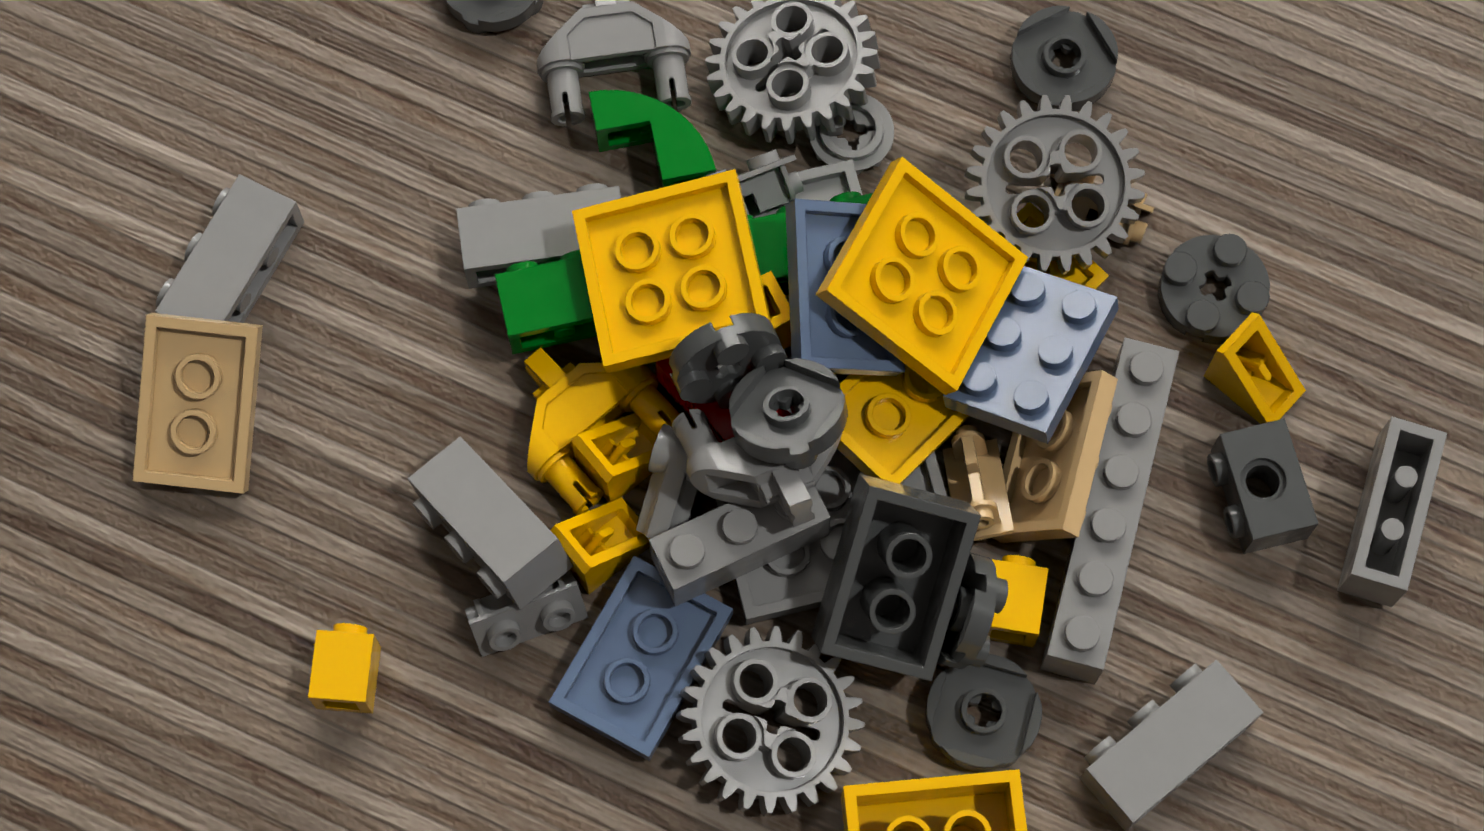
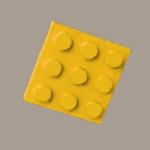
M900 157L889 164L815 295L944 395L956 392L961 385L1028 257L904 157Z
M735 169L572 211L602 363L607 373L668 359L675 347L699 327L711 322L715 331L723 327L733 325L729 317L730 315L755 313L765 316L771 321L740 180Z

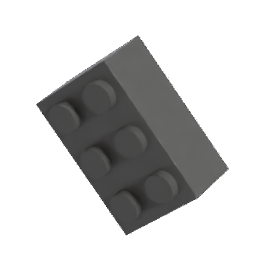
M859 473L811 635L820 653L932 681L981 515L966 501Z

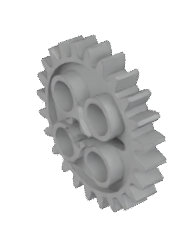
M751 0L753 8L749 11L738 6L732 8L736 19L735 24L720 21L718 25L723 38L710 39L709 44L713 55L705 58L710 74L707 76V81L719 111H726L731 125L742 121L745 133L748 136H751L762 127L766 142H771L778 131H784L788 144H792L797 131L800 130L805 131L810 141L815 140L816 126L821 124L833 133L836 131L833 118L840 115L850 121L854 119L850 103L866 105L868 99L865 88L876 87L877 85L874 70L880 68V60L877 52L879 48L875 31H871L866 14L858 15L856 2L853 0L842 5L841 0H768L766 2ZM800 29L797 32L789 33L792 30ZM837 59L830 63H824L827 60ZM762 62L759 65L750 67L754 63ZM790 93H797L796 95L791 97H784Z
M1042 95L1035 112H1033L1025 100H1022L1017 106L1018 119L1016 120L1006 111L1000 112L997 120L1002 131L1000 132L989 126L984 128L981 135L990 147L974 145L970 153L975 160L982 163V166L967 167L964 177L979 183L978 186L968 189L964 195L965 200L981 203V206L973 213L982 221L987 220L992 229L1028 257L1027 261L1030 257L1036 258L1038 271L1045 273L1050 262L1056 261L1062 275H1066L1070 271L1072 258H1076L1084 270L1088 269L1092 265L1091 250L1106 259L1112 253L1106 238L1122 244L1128 237V234L1119 222L1134 224L1139 218V215L1127 205L1140 203L1145 198L1144 192L1131 188L1132 183L1142 179L1145 171L1138 168H1129L1128 163L1137 156L1139 150L1138 148L1122 150L1119 145L1127 135V129L1124 128L1111 134L1106 128L1110 123L1112 114L1108 112L1095 121L1090 118L1092 112V102L1090 101L1086 102L1079 113L1072 111L1070 95H1065L1058 109H1052L1048 96ZM1071 143H1079L1085 146L1090 152L1091 164L1084 167L1071 164L1066 158L1065 146ZM1017 149H1025L1031 152L1036 158L1037 169L1030 173H1022L1016 170L1011 164L1010 153ZM1050 174H1054L1055 180L1058 183L1077 181L1087 176L1096 175L1100 176L1103 180L1102 184L1099 185L1089 183L1069 184L1064 187L1059 196H1054L1052 187L1030 189L1020 194H1008L1006 192V187L1009 185L1023 187L1040 186ZM1077 197H1087L1093 200L1098 208V218L1093 221L1079 219L1073 212L1072 200ZM1023 203L1037 205L1043 212L1044 224L1036 228L1022 224L1017 216V206Z
M774 626L768 631L765 641L762 642L759 632L753 627L745 632V646L732 634L723 640L727 656L713 647L708 650L704 655L711 670L699 665L693 667L689 673L700 686H686L680 692V695L685 700L693 703V707L681 710L676 714V719L692 725V730L680 736L678 742L681 744H695L697 752L688 758L686 764L687 766L704 763L707 770L699 781L701 786L715 779L722 783L717 796V800L720 802L734 792L738 793L739 811L744 812L748 810L754 800L759 799L762 816H768L773 813L776 800H779L785 814H791L797 809V795L810 807L819 802L815 785L828 794L838 788L830 772L843 776L851 772L852 768L841 757L842 754H855L861 750L862 746L848 738V735L865 727V722L849 717V711L863 703L862 698L846 697L843 691L855 679L853 676L836 678L833 672L838 667L841 658L834 657L824 663L819 659L821 653L816 644L807 650L803 649L802 631L797 630L785 643L782 642L779 626ZM742 671H753L763 680L764 693L761 698H752L743 692L739 683ZM797 689H806L814 695L818 704L815 716H805L797 710L794 704V694ZM723 702H732L738 708L754 715H761L771 708L775 711L774 720L786 726L814 730L818 733V739L811 740L801 732L786 726H780L769 733L766 731L767 721L765 719L744 713L726 711L722 706ZM726 725H736L745 732L748 742L744 753H734L724 744L722 734ZM781 743H790L800 752L801 766L797 772L788 771L779 763L777 750Z

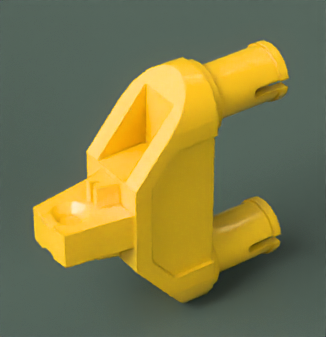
M541 347L524 360L526 372L539 386L532 393L537 402L529 442L527 472L536 481L542 483L549 482L569 504L576 515L589 511V508L585 505L587 500L594 507L604 495V491L597 487L573 460L572 440L577 434L615 421L623 413L633 411L657 437L663 424L672 426L674 419L680 414L658 391L659 383L657 376L647 366L640 365L607 373L603 363H579L575 367L570 362L561 369Z

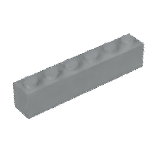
M1126 337L1123 340L1112 376L1116 377L1118 381L1112 401L1111 414L1108 418L1102 441L1099 463L1095 470L1086 506L1085 519L1082 523L1079 537L1072 538L1040 670L1096 684L1104 670L1178 360L1179 351Z

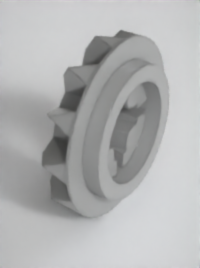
M867 95L868 103L866 105L850 103L854 116L850 123L854 125L856 132H865V134L859 136L856 150H852V146L848 145L846 138H837L838 135L843 134L844 125H846L845 118L840 115L833 118L836 131L833 133L822 124L816 126L815 140L810 141L809 139V143H811L817 160L823 161L826 164H833L853 159L857 175L872 166L879 167L883 158L891 151L894 139L893 120L885 106Z

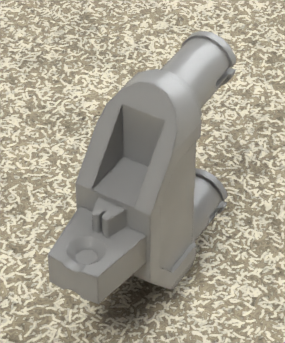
M595 0L593 4L582 5V8L550 38L537 58L538 75L548 86L551 122L557 126H567L565 105H569L572 125L585 120L586 116L583 110L579 78L645 68L653 69L657 99L672 107L671 91H674L677 110L681 111L688 108L692 100L689 95L685 64L691 55L690 43L687 37L673 24L633 1L630 2V0Z
M793 405L790 408L793 414H790L788 416H792L799 412L798 405ZM700 409L689 410L690 416L696 425L693 429L684 412L674 419L672 431L679 439L688 456L686 473L693 486L701 493L721 501L758 508L779 502L793 528L815 519V514L811 509L813 503L808 489L815 487L832 459L842 434L830 448L818 454L816 461L811 466L804 469H792L786 466L785 463H769L751 456L737 445L734 437L718 442L708 423V418L704 411Z

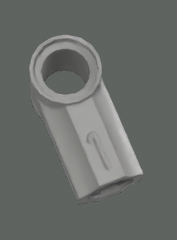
M663 424L651 453L648 471L652 472V476L636 527V531L641 532L650 539L690 521L699 494V490L693 486L686 473L688 456L679 439L673 433L672 426Z

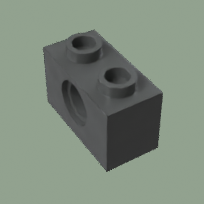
M1285 418L1220 434L1211 449L1212 454L1207 456L1208 470L1215 487L1222 486L1228 504V506L1224 507L1223 511L1225 525L1231 539H1239L1243 554L1308 539L1319 523ZM1250 478L1263 480L1269 486L1271 496L1260 498L1253 495L1246 486V480Z

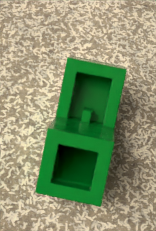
M599 90L589 92L591 115L599 152L652 142L661 188L698 179L716 172L713 157L700 133L682 114L669 105L652 97L630 91Z

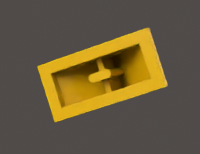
M1254 312L1219 347L1204 374L1207 380L1260 424L1280 420L1306 391L1262 317Z
M634 413L577 434L572 440L576 464L597 487L604 491L603 497L609 503L623 497L652 474V472L648 471L657 437Z
M622 497L555 524L550 530L559 539L574 566L570 569L573 576L588 594H591L629 564L633 556H639L650 547V538L636 531L639 517Z

